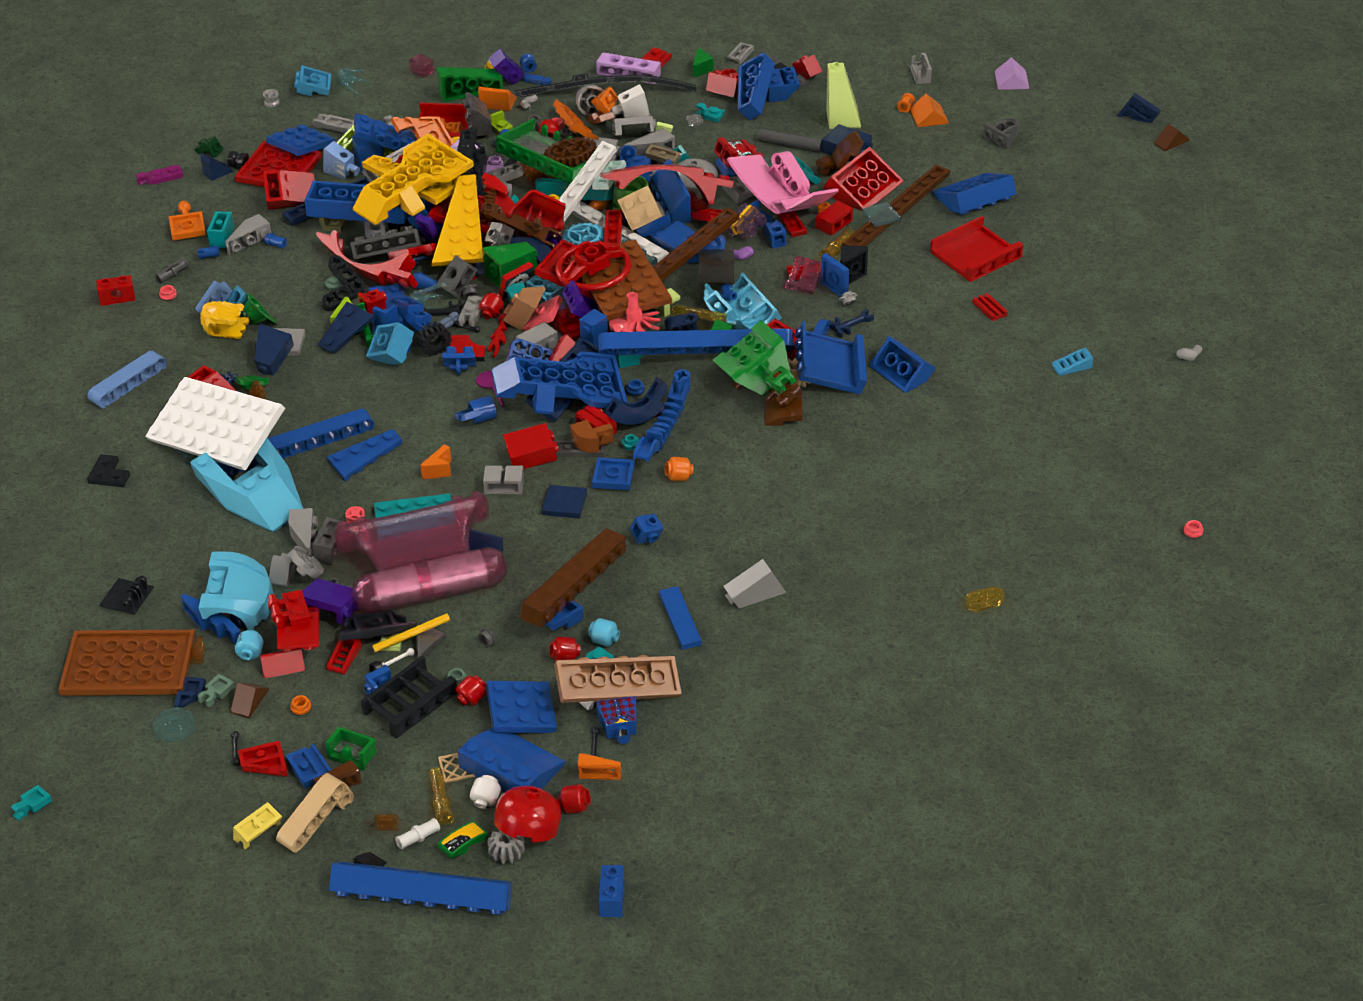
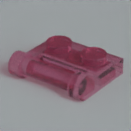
M795 256L793 268L788 280L784 283V287L790 290L795 289L814 294L821 276V262ZM803 265L804 269L799 282H796L795 279L799 268Z

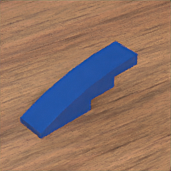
M408 296L392 297V302L397 305L399 313L414 329L420 331V329L424 330V325L429 326L428 323L431 322L432 315L423 311L422 303Z
M186 594L180 595L183 609L202 631L210 628L218 639L227 636L234 645L236 644L241 631L222 613L210 615L207 619H202L199 611L200 600Z

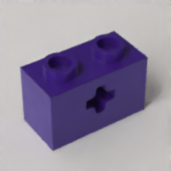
M500 48L489 58L494 69L512 85L524 76L520 66Z

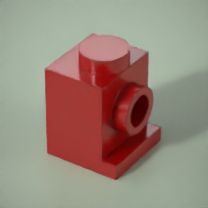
M375 289L365 294L358 293L359 303L364 302L367 312L373 314L372 308L375 306L382 310L387 308V296L384 291L379 292L378 289Z

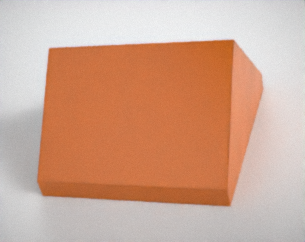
M479 87L478 89L479 100L486 104L487 109L510 111L517 99L509 90Z
M926 93L910 108L917 127L949 123L941 105Z

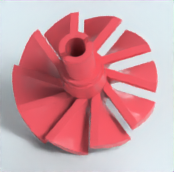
M631 292L626 295L628 302L626 316L609 321L611 332H646L643 328L659 330L660 327L651 324L659 323L661 319L652 318V316L659 314L658 311L642 314L644 311L638 305V294Z

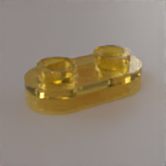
M999 587L972 591L967 594L965 604L972 611L997 607L1003 604L1005 593Z

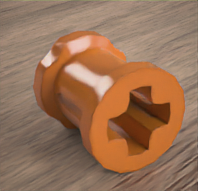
M904 93L901 100L897 103V109L901 112H909L910 107L915 102V97L911 93Z

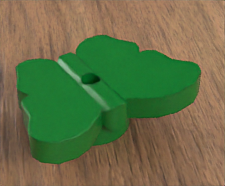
M235 376V382L240 384L243 389L254 390L256 385H267L269 378Z

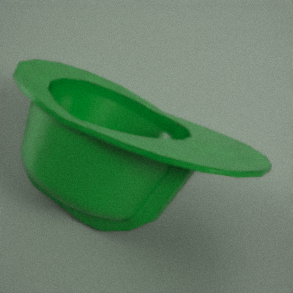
M247 294L249 299L245 302L241 312L245 317L249 318V322L259 324L269 319L276 324L278 323L253 295Z

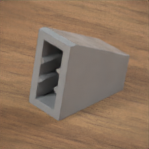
M763 559L724 585L728 592L725 595L731 605L735 603L738 608L786 593Z

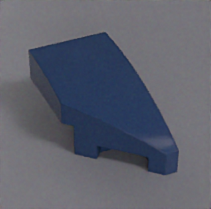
M185 677L183 691H178L176 696L175 709L183 708L198 700V695L205 689V678Z

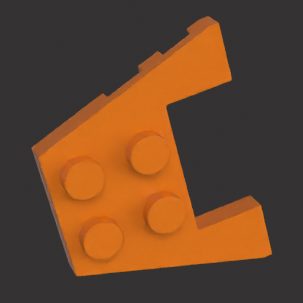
M393 117L390 120L397 133L411 128L417 140L426 134H430L450 147L454 144L440 117Z

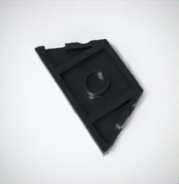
M391 610L350 615L348 621L343 626L344 631L339 632V640L371 639L374 636L388 637L416 627L417 622L412 621L408 623L406 622V617L398 615Z

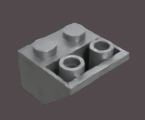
M469 92L465 93L466 99L463 100L467 112L465 113V120L468 123V129H477V136L492 134L491 118L486 104Z

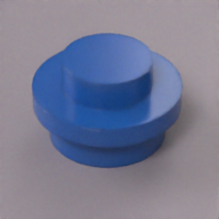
M633 379L629 381L626 389L631 395H640L644 392L645 386L642 381Z

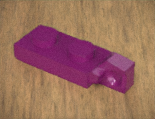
M171 165L167 168L136 174L139 185L146 183L154 185L184 178L180 165Z

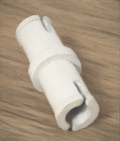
M432 818L430 821L420 826L415 825L410 831L395 837L396 843L403 850L405 847L417 841L420 843L424 841L425 837L440 831V825L435 818Z

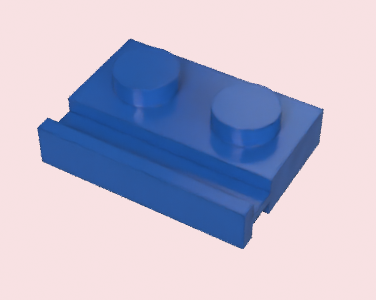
M314 744L308 749L304 747L286 755L287 763L304 788L314 785L315 778L331 770Z

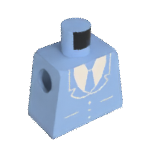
M335 141L324 148V173L341 179L347 178L350 174L354 176L359 174L360 168L354 165V155Z

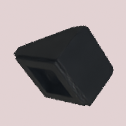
M370 851L353 858L354 863L374 866H384L386 864V861Z

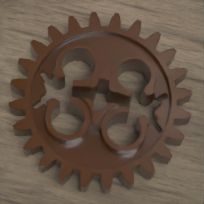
M571 137L569 140L557 141V144L552 143V146H548V149H545L544 156L571 167L573 164L578 165L579 163H584L585 160L588 161L597 149L596 141L590 140V138L585 139V137L579 139L576 137L572 139Z

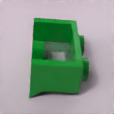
M338 727L326 741L327 759L342 764L352 760L359 770L365 771L368 762L377 753L376 739Z

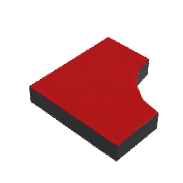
M451 335L450 347H455L457 353H463L464 347H472L476 362H485L486 347L484 345L473 343L469 335Z

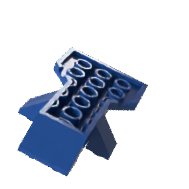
M581 351L573 360L570 359L568 362L514 357L491 370L497 397L515 398L516 393L534 395L532 402L535 413L553 415L555 397L581 399L589 406L596 408H607L613 397L627 402L616 357L613 354Z

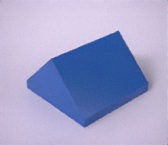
M355 135L352 136L355 163L362 173L365 169L362 166L364 160L372 155L384 157L383 146L355 137Z

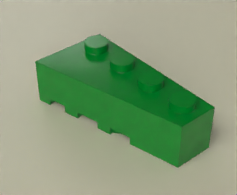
M436 67L439 94L443 102L466 98L465 93L467 92L473 96H479V87L503 89V78L496 69Z

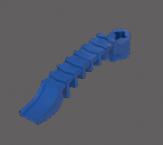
M680 369L674 372L673 381L667 396V403H664V409H661L657 422H654L653 427L646 431V437L642 436L634 450L633 459L640 458L649 462L655 452L659 453L660 449L663 448V444L666 443L667 437L670 436L674 424L677 423L678 417L681 416V411L684 410L686 396L690 391L689 371Z

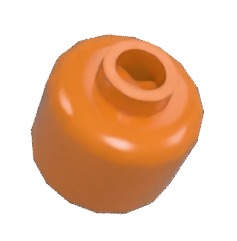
M671 457L664 466L665 475L671 481H687L694 471L693 464H690L689 459L686 457Z

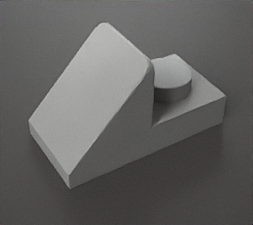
M282 553L281 556L273 555L269 573L272 585L287 587L298 566L291 562L285 553Z

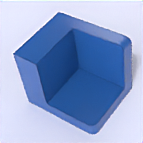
M393 304L387 310H382L376 306L372 308L373 315L376 317L374 325L379 326L399 322L397 305Z

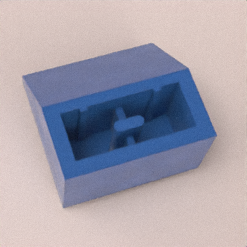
M794 67L773 69L767 92L769 102L786 101L800 87Z

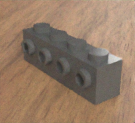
M414 225L404 227V231L400 232L397 229L387 231L388 234L381 235V232L371 234V238L367 239L364 236L354 238L355 241L350 242L353 257L358 259L422 245L419 227L414 228Z

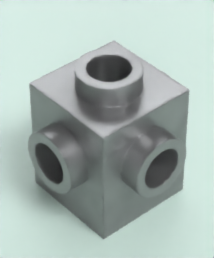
M491 222L485 241L490 243V246L510 244L514 229L502 223Z

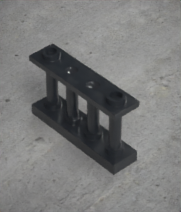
M467 129L460 133L457 151L471 159L474 167L459 176L476 174L477 195L482 196L483 180L481 178L484 172H486L488 158L486 153L478 154L476 149L477 129Z
M422 655L375 691L365 696L361 700L362 712L366 716L374 710L388 720L390 733L397 739L456 695L457 681L451 675L444 681H440L427 671L426 659ZM420 676L432 684L434 688L426 693L412 683V681ZM405 687L420 699L410 704L396 693ZM390 699L403 708L404 711L395 716L381 706V704Z

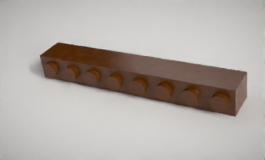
M605 528L522 602L521 619L540 628L547 622H550L569 602L571 603L579 593H582L590 583H593L596 577L603 574L609 565L614 564L615 560L625 553L627 547L625 545L626 536Z

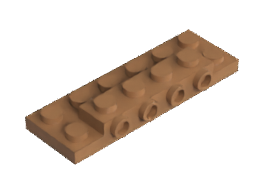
M640 655L633 658H628V656L608 658L604 656L597 659L582 657L577 660H559L554 663L561 703L604 701L636 696V699L680 697L682 694L675 656L648 657L647 655Z

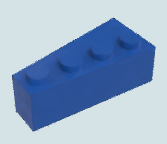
M764 52L739 65L738 110L748 120H752L762 114L775 65Z

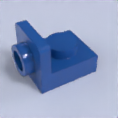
M387 665L364 675L366 683L364 689L367 695L391 679V672Z

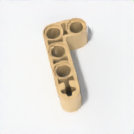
M329 773L324 774L279 830L276 837L277 842L297 853L308 842L335 806L344 810L348 803H352L354 798L353 792L346 783Z

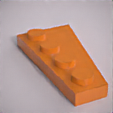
M557 99L554 101L555 111L573 133L577 134L578 132L587 138L598 139L568 106Z

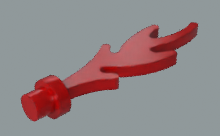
M505 313L499 317L500 324L490 336L492 341L487 351L491 352L495 347L492 354L493 358H496L498 355L500 342L506 344L507 341L503 330L508 331L506 327L508 323L503 321Z

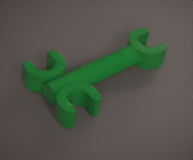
M364 302L357 303V307L366 311ZM367 323L363 327L367 347H370L373 334H371L369 324Z

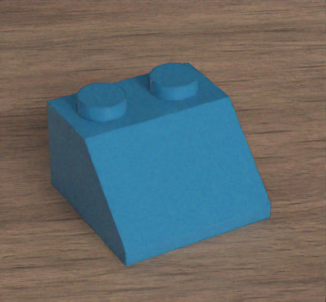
M399 322L377 326L366 358L391 365L403 364L408 348L412 343L414 332Z

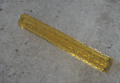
M673 305L672 312L677 315L695 313L698 319L714 322L715 319L723 322L727 321L725 313L683 305Z

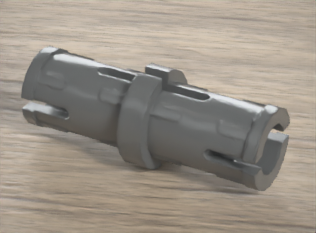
M182 257L175 263L168 264L164 270L155 274L156 280L162 284L170 277L177 276L178 272L188 267V262Z

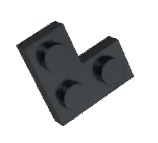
M100 454L87 481L89 484L124 488L130 477L129 470L115 469L119 462L118 456Z

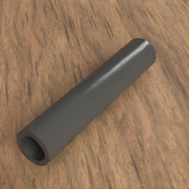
M762 128L759 131L758 140L762 142L821 152L822 139Z

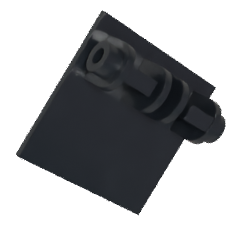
M142 575L137 577L135 582L118 578L99 605L136 614L154 586L147 585V578Z

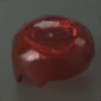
M688 191L692 212L704 210L709 206L694 191Z

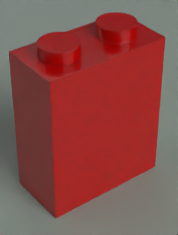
M546 423L503 434L512 466H523V469L557 460L556 452H559L556 441H552L555 440L552 429L548 430Z

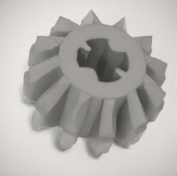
M499 830V832H492L491 837L488 838V853L490 857H493L494 862L501 860V863L504 865L506 860H509L512 864L514 859L520 860L521 854H524L525 842L523 836L517 835L515 839Z

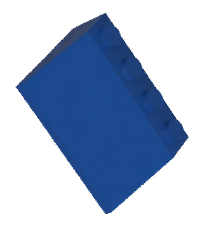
M984 173L931 192L950 211L964 215L969 213L971 209L979 210L983 208V205L996 204L1000 199L1002 201L1008 200L1012 195L1016 194L1013 175Z
M493 728L471 737L458 750L459 768L467 771L469 774H474L477 778L483 775L496 778L503 792L517 786H534L542 789L566 764V761L513 733L493 732Z

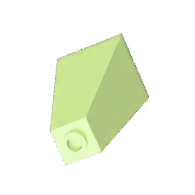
M839 62L828 63L826 112L829 129H834L838 124L849 128H861L858 107L844 63Z

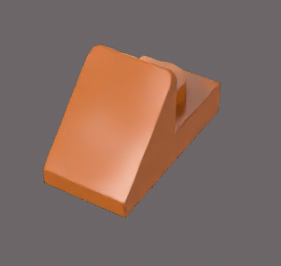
M611 86L592 99L596 109L599 112L602 111L603 114L608 113L618 101V97Z
M444 444L420 465L423 479L451 476L449 464L451 462V451L449 446Z

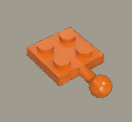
M181 201L178 204V211L182 213L181 215L169 216L173 241L206 235L202 211L189 213L191 205L187 201Z

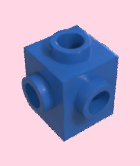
M644 514L635 517L629 530L637 544L657 541L664 528L656 514Z

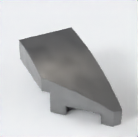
M434 628L418 634L416 639L418 658L422 655L424 657L429 656L432 652V647L445 641L446 634Z

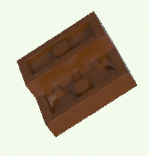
M853 131L847 135L832 153L837 167L843 168L850 155L857 157L864 144L858 131Z
M799 392L800 395L787 406L784 405L782 407L776 402L775 396L769 400L766 399L765 426H784V421H802V392Z

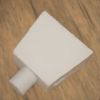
M637 85L617 96L619 105L613 106L611 109L614 116L622 114L624 118L650 116L645 93L641 85Z

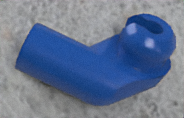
M725 283L721 286V297L723 299L735 300L737 298V293L730 290V288H733L731 284Z

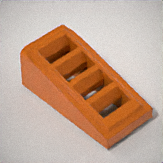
M579 753L578 777L580 779L620 780L622 778L621 762Z

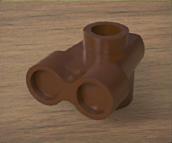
M823 155L822 158L816 160V171L820 174L828 175L830 169L834 171L841 169L837 167L832 157Z

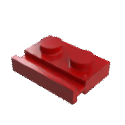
M653 47L641 59L661 62L662 67L672 58V53L667 54L666 51Z
M707 208L691 212V219L711 221L723 210Z

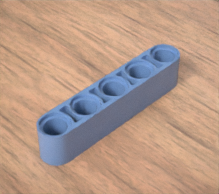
M148 351L92 387L88 392V399L99 407L105 408L106 405H110L119 399L120 396L133 390V387L139 386L147 378H151L159 373L161 369H165L167 359L154 351Z

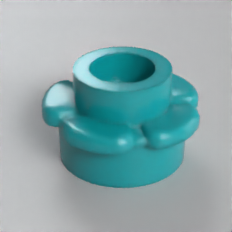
M629 434L625 436V439H622L621 443L626 450H635L639 438Z

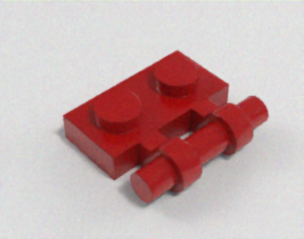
M302 590L282 593L281 600L277 599L274 594L268 596L269 601L267 604L269 610L272 611L271 617L277 627H282L286 621L290 622V626L311 622Z

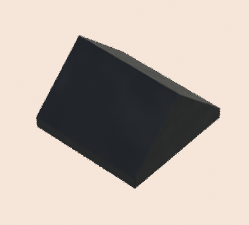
M841 245L840 263L849 269V284L867 275L868 247Z

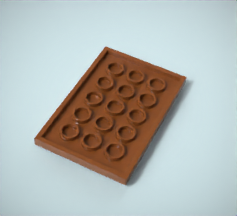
M636 239L618 244L621 248L625 249L631 259V270L627 277L613 287L598 291H588L599 311L607 316V321L626 316L628 308L626 295L631 292L638 294V305L642 311L672 303L671 295ZM623 258L610 259L611 265L604 270L598 271L595 275L583 274L580 277L584 284H598L615 278L624 269L625 263Z
M195 630L74 631L58 688L59 695H177L178 691H183L196 632Z

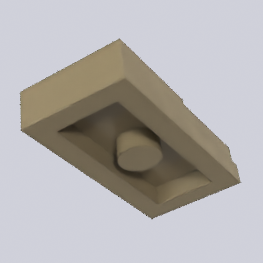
M651 144L644 155H646V158L649 157L650 162L656 160L658 165L660 163L664 164L668 159L676 165L681 153Z

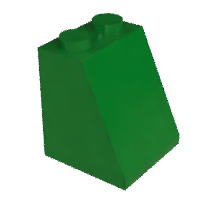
M527 242L484 247L485 275L500 288L503 275L530 262L533 265L531 279L535 276V268L538 266L536 259L537 251Z

